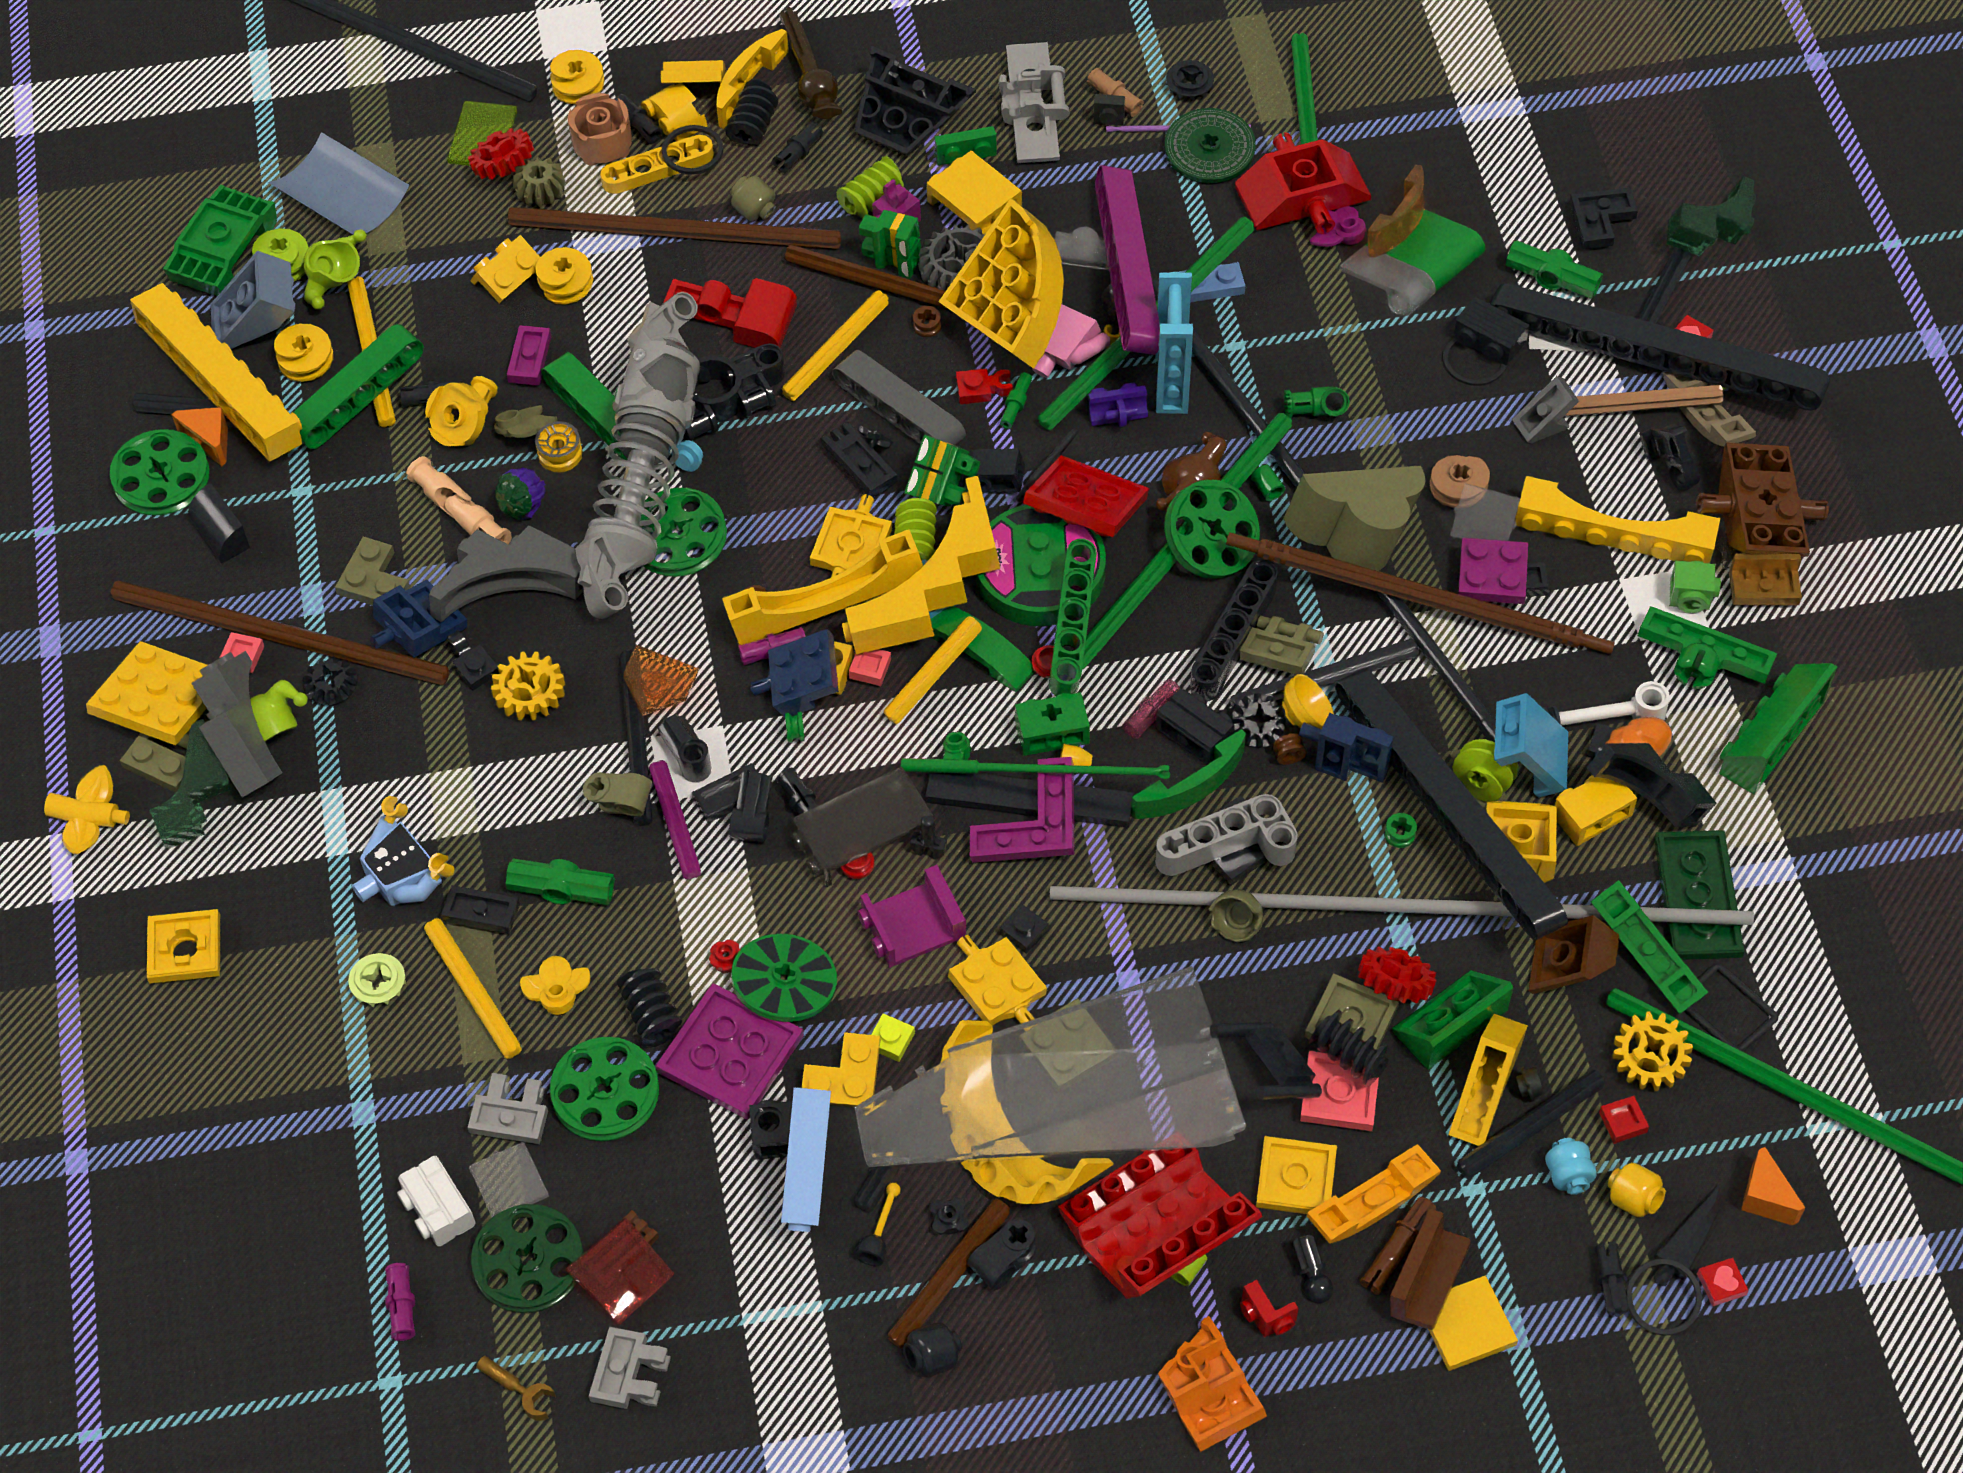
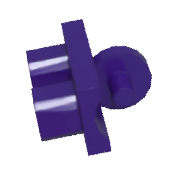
M1135 383L1123 384L1118 390L1111 391L1104 388L1092 389L1091 394H1088L1092 426L1118 422L1119 427H1126L1127 420L1148 417L1147 390L1145 385L1137 386Z

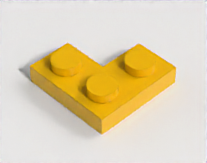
M844 1032L840 1068L804 1064L802 1088L831 1091L830 1105L873 1109L881 1042L880 1036Z

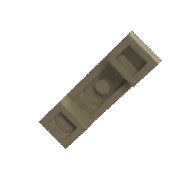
M1667 371L1663 372V378L1669 389L1707 386V383ZM1721 404L1680 407L1690 423L1705 438L1717 445L1725 446L1726 442L1739 443L1756 437V431L1740 414L1732 417Z

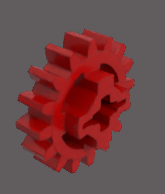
M510 128L506 133H502L500 130L492 133L491 136H487L485 142H478V148L470 151L472 155L468 157L475 176L479 175L480 179L488 176L492 180L496 175L504 177L511 174V172H515V167L524 166V159L532 157L530 152L534 151V147L527 132H523L522 129L514 132L513 128Z
M1380 946L1376 948V951L1368 949L1366 955L1363 954L1358 969L1360 971L1358 976L1365 979V986L1373 987L1376 994L1383 992L1387 995V999L1401 1001V1003H1405L1406 999H1410L1414 1003H1418L1419 999L1428 1000L1436 983V972L1429 970L1431 966L1429 963H1422L1421 957H1411L1408 955V951L1389 947L1388 951H1385Z

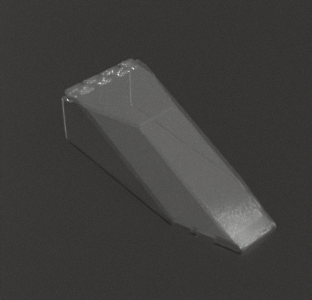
M1193 966L951 1047L947 1050L950 1056L948 1059L927 1072L923 1065L915 1070L917 1078L895 1092L891 1086H888L854 1107L864 1158L868 1167L1091 1156L1213 1147L1235 1140L1234 1134L1243 1131L1246 1128V1123L1238 1104L1239 1102L1230 1079L1218 1038H1212L1210 1035V1026L1213 1022Z

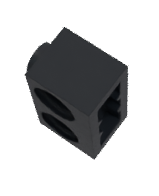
M764 1100L756 1105H749L754 1159L787 1157L792 1101L777 1102L775 1100ZM768 1124H775L778 1126L773 1131L762 1130V1128Z

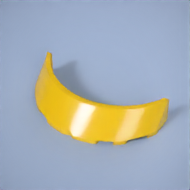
M962 1020L959 1022L943 1048L941 1064L946 1065L944 1092L940 1097L942 1116L948 1117L952 1132L949 1138L952 1148L963 1167L972 1173L973 1179L980 1186L997 1197H1004L1016 1203H1047L1066 1196L1114 1165L1109 1158H1083L1075 1169L1063 1168L1050 1164L1030 1152L1010 1129L996 1098L990 1059L993 1026L988 1021Z

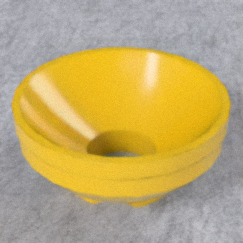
M1303 674L1295 675L1286 683L1282 706L1285 710V716L1290 723L1301 728L1303 723L1306 722L1322 729L1329 713L1334 714L1330 701L1316 682Z

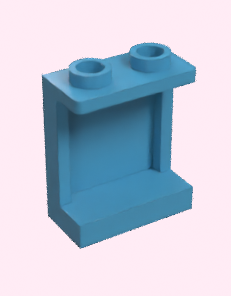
M1527 693L1497 701L1494 760L1500 766L1520 761L1534 774L1533 793L1538 798L1562 792L1567 789L1569 732Z

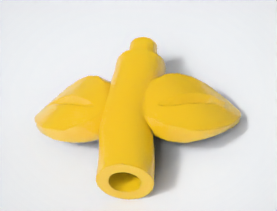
M105 765L95 767L81 778L77 784L76 799L56 793H49L44 806L45 815L67 821L62 832V842L66 849L73 854H79L97 842L100 835L98 826L114 827L116 823L127 825L129 822V811L119 810L117 804L109 803L113 795V781Z

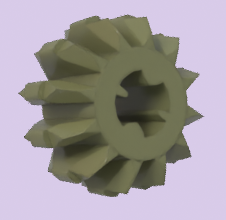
M537 156L536 160L532 162L525 159V165L517 166L516 174L513 175V186L516 190V195L519 201H525L528 207L536 203L541 209L544 203L553 205L554 199L562 198L566 185L565 177L559 163L553 164L550 157L541 161Z

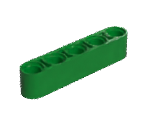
M400 324L388 328L293 412L302 424V430H300L302 443L309 449H315L323 445L418 361L424 350L423 343Z
M567 352L541 369L542 376L547 385L608 446L619 442L614 438L611 431L616 426L614 418L616 412L613 410L612 405L614 395L574 355ZM619 447L613 450L620 458L628 460Z
M1076 539L1068 545L1064 562L1049 677V689L1055 696L1062 693H1077L1082 675L1097 555L1094 544L1086 539ZM1075 557H1083V558H1085L1087 561H1085V562H1079V561H1076L1074 558H1075ZM1071 586H1079V587H1081L1083 590H1082V591H1074V590H1072L1070 587H1071ZM1074 615L1077 616L1080 620L1071 621L1067 619L1066 616ZM1071 645L1075 647L1076 650L1068 651L1065 650L1062 646ZM1068 675L1073 680L1063 681L1058 676Z

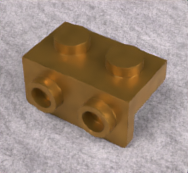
M1735 554L1729 570L1733 605H1800L1802 595L1798 570L1801 564V555Z

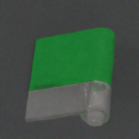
M1413 205L1342 263L1340 270L1386 290L1390 309L1396 314L1408 316L1485 252V243L1482 237L1473 229Z

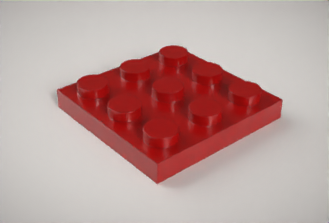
M1061 455L1025 492L1023 504L1033 507L1037 512L1050 513L1063 518L1069 524H1079L1092 529L1098 535L1114 537L1146 501L1149 488Z

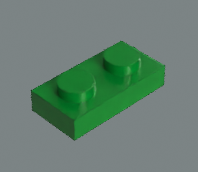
M994 126L934 136L935 158L938 166L952 164L954 160L963 157L970 151H973L981 159L997 155Z

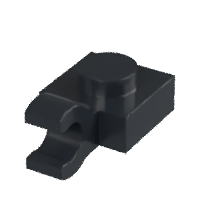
M459 630L447 636L451 643L449 648L457 657L453 661V667L472 691L491 680L493 674H499L498 665L481 645L471 649Z

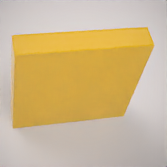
M1264 1136L1256 1207L1307 1214L1330 1199L1332 1196L1337 1145Z
M1486 1275L1453 1287L1433 1330L1428 1329L1448 1371L1517 1346L1518 1339Z

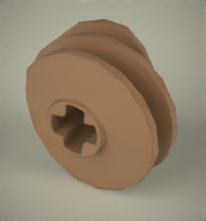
M1460 455L1447 456L1439 460L1432 468L1430 491L1434 498L1443 505L1452 508H1466L1475 505L1484 497L1488 489L1490 471L1487 464L1481 458Z

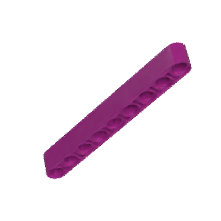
M1100 165L1096 174L1095 191L1122 348L1124 351L1156 355L1159 350L1160 322L1132 171Z

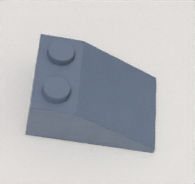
M256 251L210 304L211 327L216 338L221 343L225 342L232 349L278 329L286 319L293 315L295 310L292 293L294 279L291 276L290 262Z

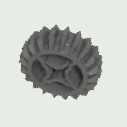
M955 223L953 229L948 230L943 226L941 234L933 232L931 239H925L923 248H920L918 262L924 284L939 290H947L985 236V234H982L981 228L971 230L969 224L965 228H958Z

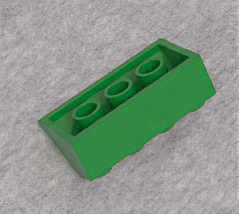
M1832 663L1795 664L1788 675L1782 673L1772 688L1775 692L1770 698L1765 695L1759 702L1755 710L1757 714L1753 720L1747 718L1737 733L1739 738L1735 744L1729 741L1719 757V759L1723 760L1719 774L1755 795L1824 704L1837 666Z

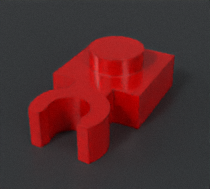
M987 368L956 372L960 405L991 401V394L994 393L999 396H1008L1009 392L1013 390L1012 383L1002 384V382L1010 381V370H1000L988 376Z

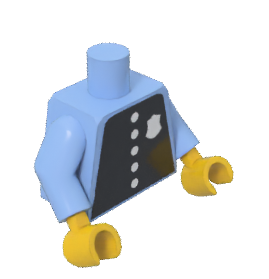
M388 796L382 801L381 809L386 816H381L360 857L366 876L354 883L352 887L362 902H365L378 892L391 906L399 903L423 902L442 883L441 876L450 877L454 874V866L445 863L449 859L448 856L436 853L430 858L402 822L397 824L395 819L404 817L408 812V807L406 804L399 803L394 810V806L398 801V798L394 796Z

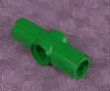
M1517 240L1512 244L1506 258V266L1534 276L1537 283L1545 289L1557 290L1562 287L1591 299L1595 297L1603 278V273L1573 262L1572 257L1562 249L1556 248L1546 252Z
M513 858L507 868V890L539 894L545 900L555 904L565 905L569 904L571 900L609 905L614 893V874L579 869L576 864L564 859H554L549 864Z

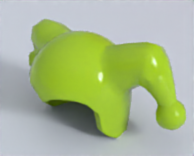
M355 230L352 236L338 238L337 240L319 241L313 243L307 249L304 256V270L308 276V282L304 293V300L309 305H312L314 309L324 307L325 301L322 296L329 288L341 286L357 275L360 267V257L355 245L366 240L367 234L364 230Z
M279 680L266 693L256 695L250 699L254 717L265 742L281 732L297 727L296 719L292 714L290 705L287 703L288 698L293 699L294 704L299 707H303L308 701L306 694L299 693L286 680Z

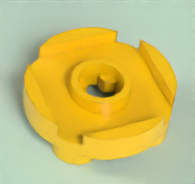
M455 382L436 388L428 398L425 409L426 418H430L432 428L428 429L436 441L445 446L472 445L480 435L485 423V416L488 413L486 401L481 399L479 393L473 387L465 383ZM452 409L459 410V419L455 422L453 421L454 415L451 413Z

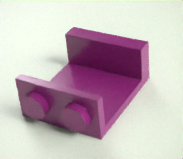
M938 865L924 870L925 884L872 904L867 893L860 895L862 909L857 911L860 922L865 930L870 928L874 936L871 939L873 948L879 958L884 956L889 968L958 941L966 935V920Z

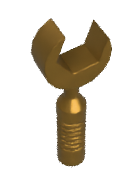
M483 1356L476 1366L477 1369L509 1391L516 1390L523 1395L522 1404L529 1418L536 1421H543L549 1418L546 1412L535 1410L534 1402L543 1394L556 1397L554 1390L550 1386L537 1383L529 1388H525L520 1384L516 1376L488 1357Z

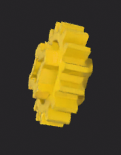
M536 651L532 658H527L526 653L521 652L520 659L515 660L512 656L508 657V666L498 665L499 674L492 675L494 685L491 686V690L497 707H504L505 714L508 717L516 712L518 720H522L525 714H530V718L536 720V713L541 712L547 716L549 715L547 707L558 708L557 698H562L565 695L563 689L565 680L563 674H561L560 665L558 663L552 665L550 656L540 660L539 653Z
M1646 1012L1644 1021H1641L1634 1015L1631 1019L1632 1027L1623 1023L1620 1028L1623 1036H1615L1614 1045L1619 1048L1613 1051V1059L1622 1060L1617 1066V1071L1624 1072L1627 1070L1629 1074L1626 1081L1631 1083L1635 1079L1640 1080L1639 1087L1642 1090L1646 1087L1647 1083H1652L1655 1091H1659L1661 1082H1665L1669 1088L1673 1087L1675 1082L1674 1076L1683 1079L1686 1073L1683 1067H1690L1692 1058L1686 1054L1692 1052L1693 1045L1683 1043L1688 1037L1687 1030L1678 1032L1676 1029L1679 1021L1674 1020L1670 1024L1666 1023V1014L1661 1013L1658 1020H1654L1651 1012ZM1635 1037L1638 1047L1629 1054V1043ZM1647 1047H1650L1652 1051L1659 1050L1658 1056L1653 1052L1646 1053ZM1676 1049V1060L1670 1066V1060L1667 1055Z

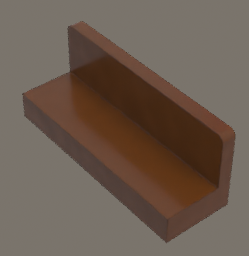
M1429 1209L1390 1295L1391 1317L1430 1330L1435 1328L1471 1243V1240L1467 1237L1444 1230V1213Z

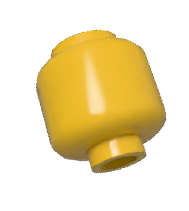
M1629 1163L1622 1169H1615L1608 1180L1612 1203L1636 1217L1654 1214L1664 1201L1666 1190L1663 1188L1661 1177L1637 1163Z

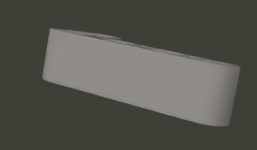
M1263 794L1165 832L1157 840L1155 863L1161 873L1174 876L1258 843L1270 863L1283 866L1289 864L1295 858L1298 834L1281 802L1273 795ZM1265 814L1271 816V818H1262L1259 815ZM1229 827H1238L1240 830L1234 831V830H1230V829H1228V828H1229ZM1205 839V840H1208L1209 842H1208V843H1200V842H1198L1197 840ZM1275 842H1284L1287 845L1280 846L1275 844Z

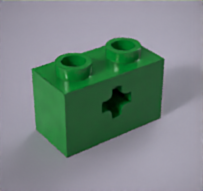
M1081 692L1075 694L1062 693L1053 698L1042 700L1029 699L1023 703L1015 704V724L1023 756L1062 749L1063 744L1073 746L1090 744V724Z

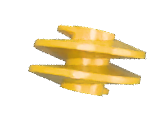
M568 50L557 55L551 62L550 79L552 91L560 101L576 104V101L583 96L602 91L605 82L603 67L598 57L592 53L583 50Z
M568 247L555 248L545 252L538 259L535 266L537 281L549 301L555 304L577 302L585 297L592 288L594 278L591 263L586 255L580 251Z
M296 324L281 331L274 340V349L279 369L283 376L290 380L299 382L314 380L322 376L332 364L333 349L328 334L320 327L312 324Z

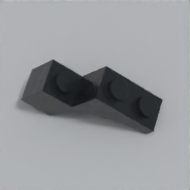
M1607 743L1596 751L1595 758L1587 766L1594 777L1618 782L1642 795L1655 805L1675 827H1696L1717 804L1694 773H1672L1649 743Z

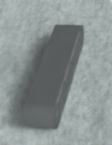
M855 350L832 369V375L840 387L920 445L924 435L938 438L953 445H957L966 437L963 425L954 416L862 351Z

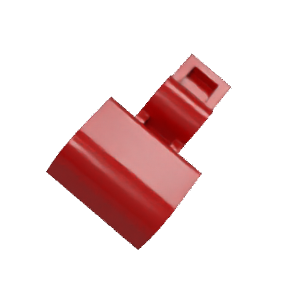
M758 278L752 280L745 298L732 295L729 287L720 281L710 280L702 287L673 279L664 299V302H666L678 292L690 294L697 303V313L693 318L733 328V342L754 348L764 344H774L781 348L797 307V296L793 290L784 285Z

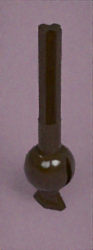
M787 7L785 12H780L779 16L785 31H787V37L802 72L798 82V97L806 107L813 109L812 116L829 119L842 114V108L834 103L838 96L837 80L831 72L819 69L797 12L793 11L792 7Z

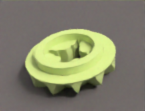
M383 953L371 954L360 959L351 969L348 979L351 993L360 1003L366 1002L372 1007L377 1003L388 1005L390 999L396 995L400 996L401 988L406 984L402 964L395 957ZM379 970H381L383 980L386 982H380L379 987L374 990L373 984L369 980H375L377 975H379Z

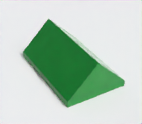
M1471 970L1393 1027L1392 1031L1425 1068L1429 1070L1487 1027L1493 1014L1501 1016L1508 1011L1513 992L1512 983Z

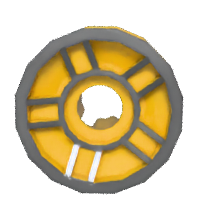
M555 421L540 428L536 434L535 445L540 464L545 469L552 472H565L576 467L581 461L583 453L578 430L572 424Z

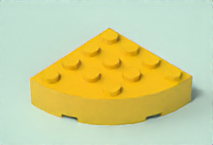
M1010 198L939 300V303L1033 369L1045 353V349L1056 327L1062 304L1064 283L1062 260L1054 238L1043 223Z

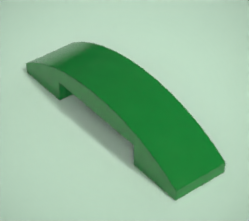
M949 606L931 618L934 636L931 638L936 641L940 638L947 640L966 617L971 616L981 624L982 630L963 652L989 668V676L1015 693L1034 674L1035 671L1032 668L1031 661L1018 648L993 628L969 613L954 606Z
M1241 729L1215 745L1213 762L1171 788L1167 789L1158 780L1132 796L1131 815L1135 819L1168 815L1187 808L1211 794L1222 785L1240 762L1245 749L1246 733Z
M1619 880L1591 901L1610 928L1619 934L1621 942L1679 1014L1708 993Z

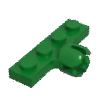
M1650 606L1637 635L1680 653L1674 672L1677 679L1685 686L1690 676L1696 678L1692 689H1702L1711 685L1717 671L1720 669H1726L1765 684L1777 656L1775 652Z

